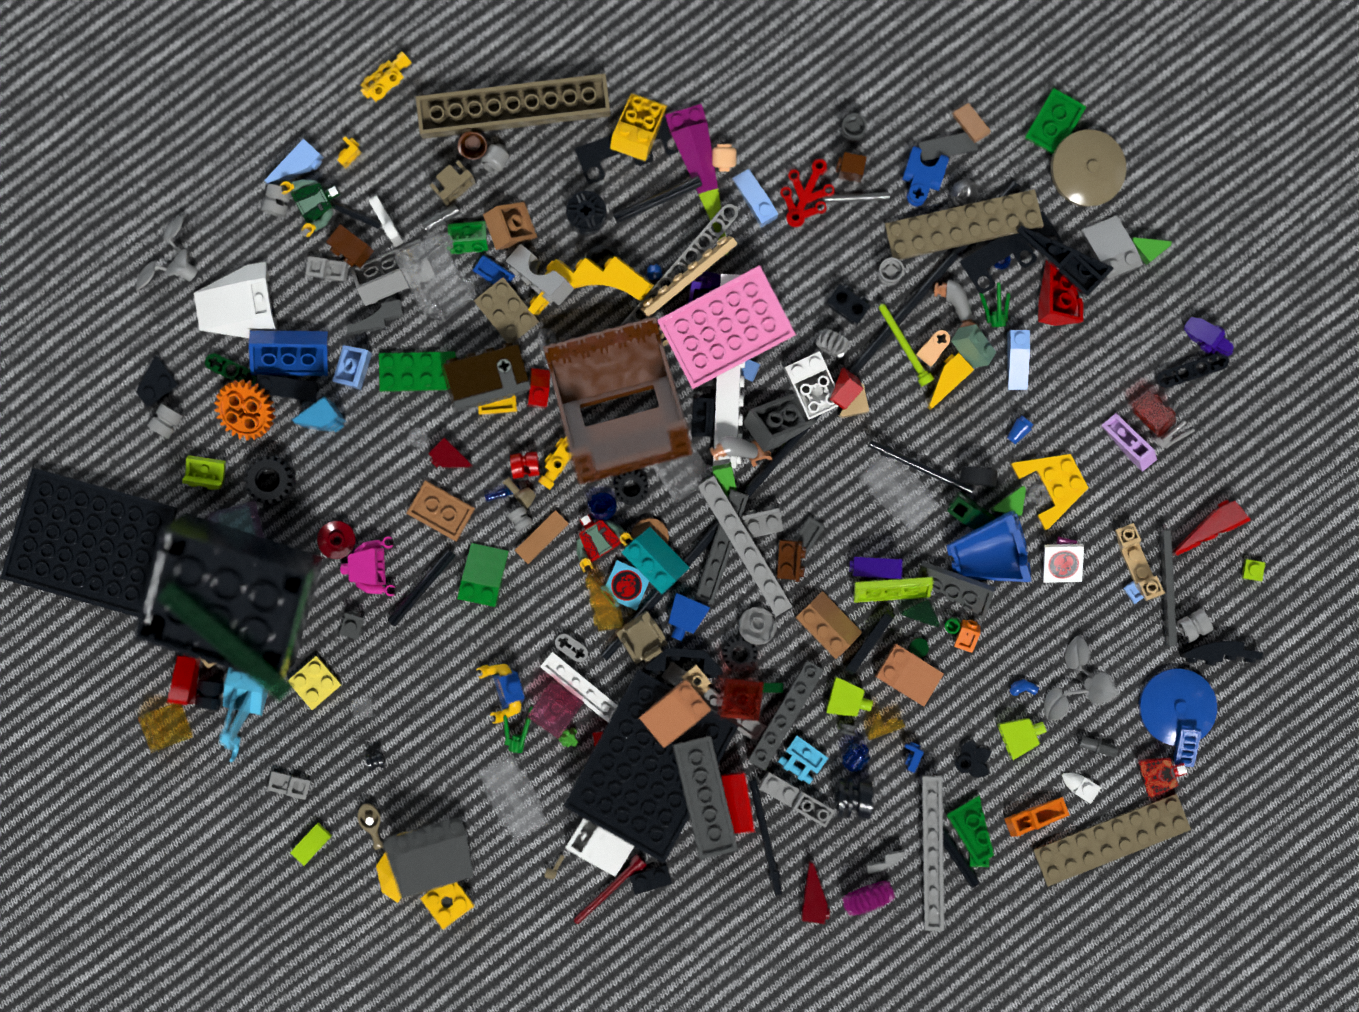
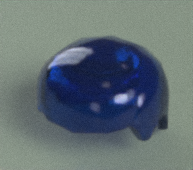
M609 493L593 494L590 501H587L590 515L597 520H608L617 510V502Z

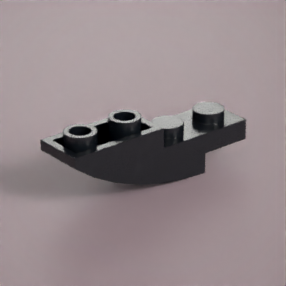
M1217 641L1190 648L1182 652L1180 657L1186 658L1185 662L1197 663L1198 660H1205V664L1216 666L1217 662L1223 663L1224 655L1225 659L1236 661L1237 657L1244 658V662L1256 663V660H1262L1263 652L1244 650L1245 642Z

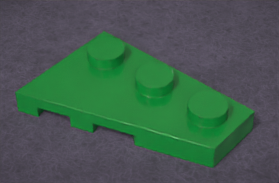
M980 795L946 815L977 866L994 856Z

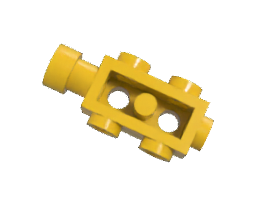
M402 51L392 63L388 60L386 63L379 65L377 71L364 79V82L360 85L362 87L360 91L367 99L371 97L375 102L382 99L392 87L397 86L400 80L404 78L400 70L404 67L407 68L412 62Z
M567 437L560 438L555 446L557 448L555 453H550L544 461L546 463L545 468L548 471L544 476L540 477L538 482L549 490L554 486L553 482L559 477L571 459L570 452H566V449L569 447ZM560 462V463H561V467H560V468H556V467H555L556 463Z

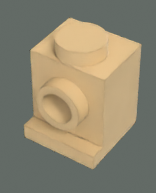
M697 665L682 676V679L687 680L701 696L710 689L708 685L711 682ZM695 678L701 679L700 685L694 684Z

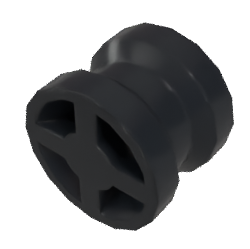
M381 749L376 750L374 753H365L369 771H374L377 767H386Z

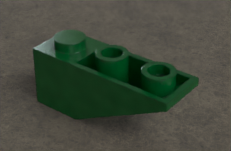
M961 491L957 493L947 508L948 513L975 530L997 519Z

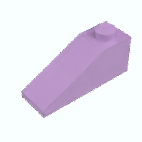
M1116 413L1101 425L1125 455L1142 472L1157 460L1155 450Z

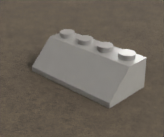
M421 239L366 261L361 268L357 266L350 268L356 289L365 306L374 304L388 296H393L397 292L409 289L413 285L428 281L436 276Z

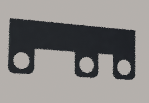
M664 115L654 141L661 139L666 153L672 155L679 151L678 149L670 150L667 146V142L672 136ZM612 135L574 148L588 184L602 181L605 178L600 163L601 160L621 153L610 149ZM650 150L649 158L646 161H640L635 157L633 159L637 166H642L652 162L654 156L652 150ZM596 167L599 169L600 176L597 179L589 178L588 170L590 168Z
M1042 211L1043 228L1031 231L1040 233L1045 237L1054 235L1058 242L1063 244L1059 234L1044 211ZM1019 233L995 239L959 262L978 292L983 294L995 286L994 280L987 271L988 268L1011 254L1015 256L1021 267L1026 268L1037 261V256L1029 243ZM1022 251L1030 252L1032 256L1030 262L1025 263L1021 261L1020 254ZM985 276L989 279L990 284L987 288H981L978 285L980 277Z

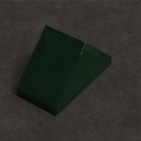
M928 599L901 611L900 614L939 628L940 625Z

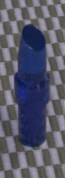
M502 488L484 496L486 502L498 498H505L513 493L509 488Z

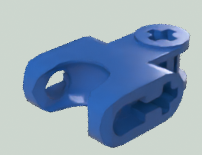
M916 146L910 152L902 180L911 183L907 193L908 203L918 207L925 202L930 189L939 191L949 157L941 155L936 165L928 167L921 162L920 154L922 150ZM916 192L919 193V196H920L919 199H918V198H915V196H916L915 193H916Z

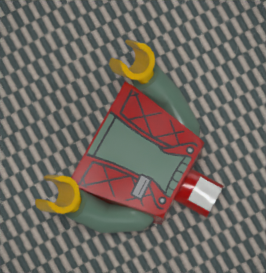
M589 514L584 516L579 521L585 530L579 533L580 537L576 540V553L582 571L585 572L584 567L590 565L591 569H593L592 562L620 544L627 547L625 544L626 540L631 539L634 541V539L620 525L610 520L602 521L601 519L594 523Z

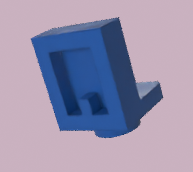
M910 742L909 745L905 743L903 747L914 751L912 755H908L905 761L906 769L915 773L924 752L920 750V745Z

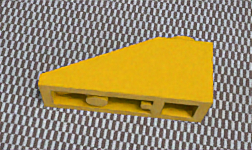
M960 353L956 356L951 354L944 361L946 365L942 368L928 405L929 410L974 370Z

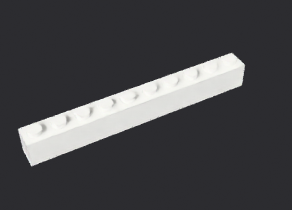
M721 274L720 286L741 275ZM745 362L717 376L714 449L720 443L719 439L723 437L734 436L742 439V434L739 433V426H743V414H740V407L744 406V395H741V387L745 385V376H741L742 368H745ZM726 455L722 458L720 456L717 461L714 458L713 466L731 463L732 468H738L742 457L729 458Z

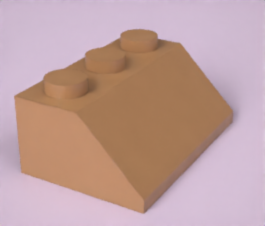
M823 591L795 617L834 659H837L862 633Z

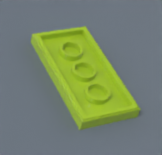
M933 577L855 582L853 599L855 603L930 598Z

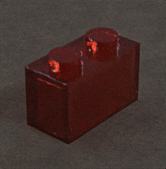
M1147 391L1131 405L1132 412L1159 438L1176 424V413L1171 407H1166L1162 404V399L1156 393L1153 395L1150 391Z

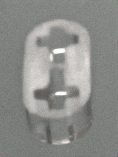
M542 329L538 334V342L542 360L548 365L543 349L546 346V342L541 340V337H544V333L552 335V338L549 339V344L556 343V338L552 330Z

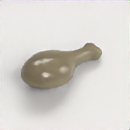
M369 803L363 804L358 810V822L365 831L370 833L374 842L373 848L375 850L383 848V842L380 840L378 833L381 822L380 814L373 805Z

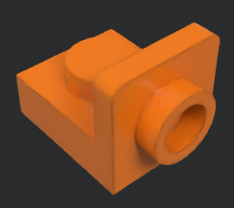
M963 619L954 647L972 653L980 636L981 626L973 620L967 621Z

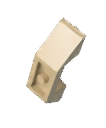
M1134 523L1115 530L1122 557L1136 588L1143 598L1148 601L1165 594L1158 577L1153 576L1141 549V538Z

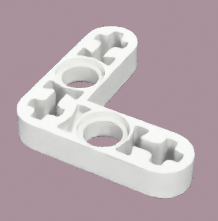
M375 195L368 199L381 221L383 229L395 247L404 243L378 196Z

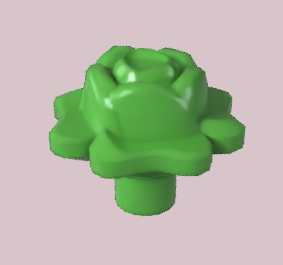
M575 728L559 730L558 735L561 745L567 747L577 746L578 741L575 738L577 730Z

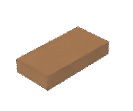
M969 103L953 112L952 116L974 143L990 134L991 130Z

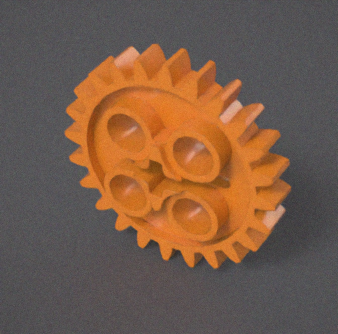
M244 379L239 382L237 380H234L232 383L229 382L219 390L220 393L216 395L218 400L214 402L218 406L214 411L220 413L216 418L223 420L220 425L227 426L226 432L232 430V436L236 433L239 439L245 436L246 441L251 437L253 440L257 437L261 438L270 430V427L274 424L272 420L276 418L272 414L276 409L270 407L274 402L267 400L270 394L264 395L265 389L259 390L258 383L252 386L251 380L245 384Z

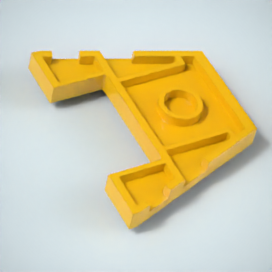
M1071 454L1010 464L1018 479L1037 471L1050 496L1054 507L1037 515L1044 530L1049 529L1088 489Z

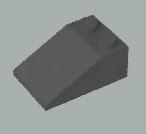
M793 393L750 409L743 423L763 452H766L784 444L814 425L816 421L814 418L808 420L796 394Z

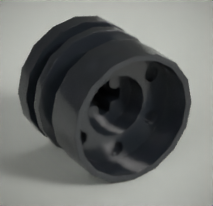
M581 191L569 199L566 205V215L570 227L576 233L582 236H591L604 228L607 222V211L604 200L598 194L592 191ZM584 208H588L590 211L587 216L583 213Z
M839 777L837 787L835 788L834 800L837 818H842L843 811L846 809V818H850L852 810H856L857 819L870 820L873 805V780L859 779L857 787H854L852 778H848V784L845 786V779Z

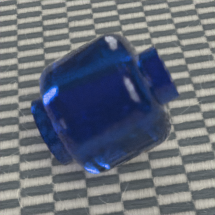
M852 743L842 754V764L851 772L861 771L870 761L869 748L862 743Z

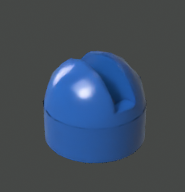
M651 264L648 266L647 277L649 279L658 280L662 277L660 265Z

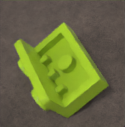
M188 455L186 457L185 476L182 479V483L188 484L190 487L202 486L207 487L209 490L220 489L225 482L226 461Z

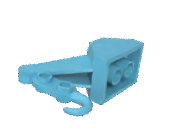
M228 669L224 684L223 707L229 708L221 734L220 744H224L225 748L232 750L229 761L233 762L237 757L241 738L238 737L237 733L249 713L262 716L271 682ZM235 710H238L239 712L237 714V717L231 727V730L229 731Z

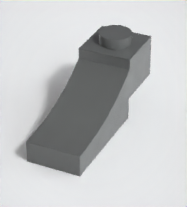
M397 298L386 299L385 303H381V308L373 315L360 322L347 325V333L351 336L388 328L386 321L405 317L401 300H397Z

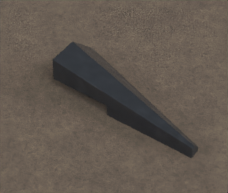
M1024 226L1017 230L1085 298L1114 269L1111 265L1102 263L1095 258L1082 254L1080 251L1051 240Z

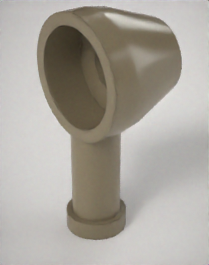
M510 477L502 482L510 489L522 506L526 509L530 507L536 495L529 487L520 490Z

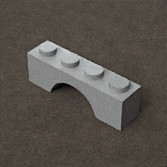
M521 244L505 260L511 266L509 270L515 276L520 274V279L526 285L531 283V288L536 293L540 294L542 292V297L550 304L553 301L559 306L574 290L570 283L556 271L546 275H537L540 261Z

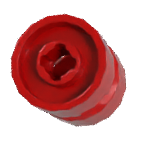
M537 451L526 452L524 456L521 453L510 454L513 479L524 478L526 474L529 477L540 476Z

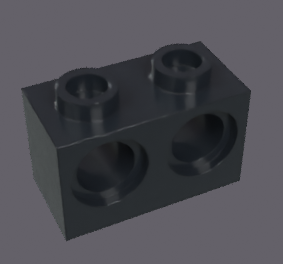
M839 284L825 305L857 327L871 307L868 304L869 301L861 295L859 297L853 293L854 290L848 285L844 284L843 286ZM844 294L847 301L840 303L837 301L836 296ZM859 305L862 308V313L855 314L852 311V306Z

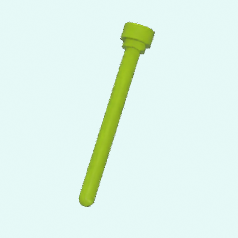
M880 304V312L918 373L917 377L919 379L917 381L921 387L934 380L931 372L928 373L927 370H924L886 305Z

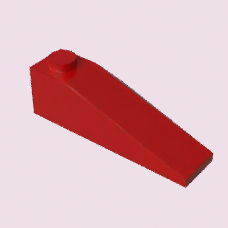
M1046 260L1038 303V322L1053 326L1082 323L1083 301L1082 298H1079L1077 289Z
M1227 499L1217 504L1219 508L1213 510L1172 551V555L1178 556L1201 545L1203 541L1206 542L1216 538L1219 533L1231 531L1251 520L1236 501L1229 502Z

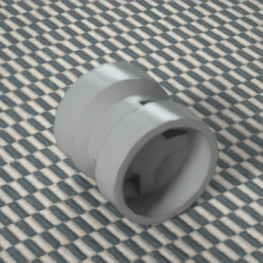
M524 506L507 515L510 521L514 522V528L517 532L533 523L532 519L527 516Z

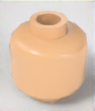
M717 144V147L712 149V165L717 167L718 171L728 172L730 168L736 166L737 150L732 147V144Z

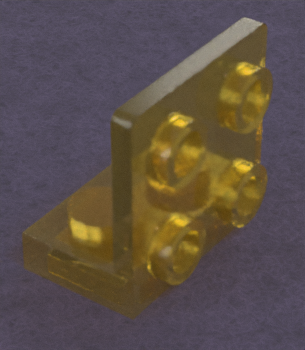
M171 704L138 717L151 753L193 737L181 704Z

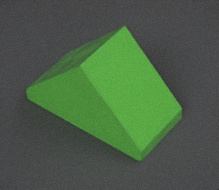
M1134 237L1131 239L1140 258L1146 265L1170 247L1172 242Z
M1021 486L990 510L1001 514L1015 510L1018 516H1022L1026 488Z

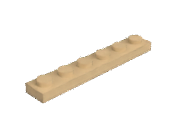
M724 236L717 242L718 245L715 248L706 250L698 262L694 261L689 264L687 271L683 274H677L672 279L673 282L670 285L661 287L653 299L650 297L642 304L643 307L640 309L644 315L650 317L738 244L733 237Z

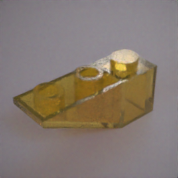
M590 571L587 578H585L587 589L591 591L589 601L591 608L594 607L595 615H593L594 625L598 626L599 631L621 628L624 622L620 604L596 574Z

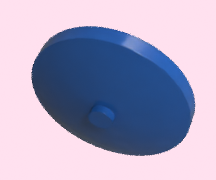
M1168 669L1153 676L1144 686L1139 699V714L1144 727L1155 739L1165 744L1176 746L1181 727L1201 729L1200 739L1211 730L1217 715V700L1210 684L1199 674L1186 669Z

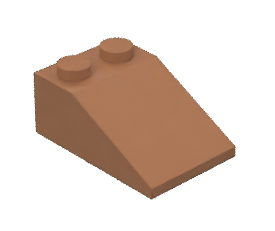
M894 644L874 677L920 705L925 706L944 674L901 646Z
M682 680L641 715L639 719L664 748L697 723L711 709L688 681Z

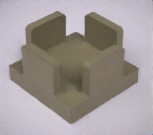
M459 160L455 163L463 172L461 175L451 165H448L436 176L444 189L442 192L433 183L430 184L431 189L447 207L476 183L473 175Z
M645 611L615 631L635 664L642 660L648 662L662 653L661 648L668 644L662 631L648 611Z

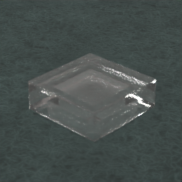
M372 697L352 699L354 719L374 716Z

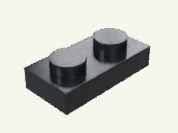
M667 864L629 876L635 895L672 884Z

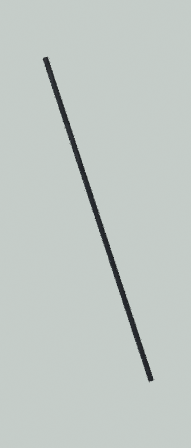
M1012 181L999 197L1014 194L1020 188L1019 184ZM970 244L955 247L895 315L894 320L898 327ZM889 325L882 330L848 371L855 376L892 335L893 332ZM822 414L814 417L815 421H817ZM811 427L785 442L774 454L772 460L767 462L741 493L749 495V499ZM718 520L683 559L689 567L714 539L719 523ZM670 588L663 595L656 590L630 621L645 611L650 613ZM618 636L600 654L607 661L622 645Z

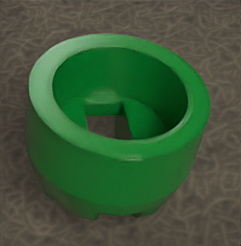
M956 617L949 618L945 623L946 631L951 634L957 633L961 628V622Z

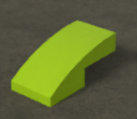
M318 822L290 854L305 866L332 835Z

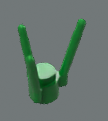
M998 282L997 311L992 312V316L990 315L984 294L979 293L986 313L987 323H991V327H1005L1006 322H1008L1010 293L1006 295L1003 313L1001 310V283Z
M533 707L529 709L522 735L513 734L512 738H510L507 716L503 717L505 745L509 746L508 750L510 752L523 753Z

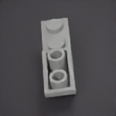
M768 771L758 786L763 792L825 828L835 812L832 808Z

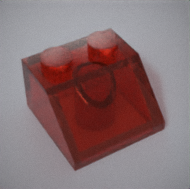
M725 678L720 692L717 713L720 717L759 721L764 682Z

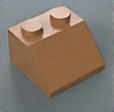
M525 202L496 206L483 214L496 250L510 248L537 238Z

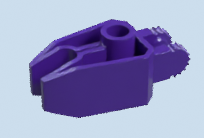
M1191 317L1185 324L1184 330L1189 338L1200 345L1204 352L1214 354L1217 351L1226 357L1233 354L1234 346L1232 342L1230 343L1225 338V330L1220 326H1214L1204 319Z

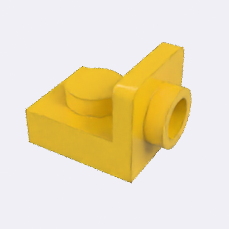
M344 136L342 139L349 148H345L339 153L337 161L346 169L361 152L358 149L360 145L352 137L348 139Z

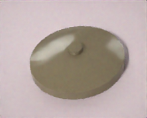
M1081 130L1067 136L1059 143L1051 160V177L1055 188L1067 201L1082 207H1093L1111 200L1121 189L1126 176V160L1121 147L1112 137L1097 130Z

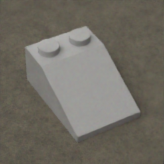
M1117 215L1081 230L1092 257L1114 267L1103 280V283L1138 269L1143 265L1134 243Z

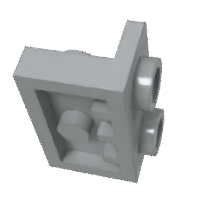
M773 505L764 507V511L756 513V510L744 512L745 516H742V523L751 538L784 531L779 508L775 509Z

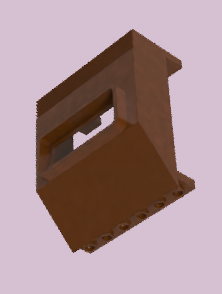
M656 317L645 318L634 323H626L623 326L608 328L601 332L589 333L586 336L571 338L564 342L552 343L543 347L571 459L580 485L693 454L686 421L683 417ZM650 389L655 390L659 404L657 408L587 427L584 425L580 408Z

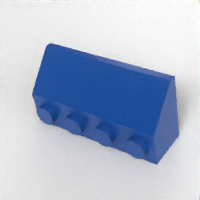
M250 330V375L328 376V331Z

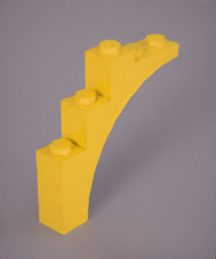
M615 256L613 259H608L604 265V270L589 258L581 259L576 264L575 271L561 260L555 259V261L552 260L547 265V272L544 274L556 271L574 289L591 285L611 286L625 291L642 301L654 286L623 260ZM542 292L538 296H534L529 303L530 307L528 310L534 315H539L549 304L542 297Z

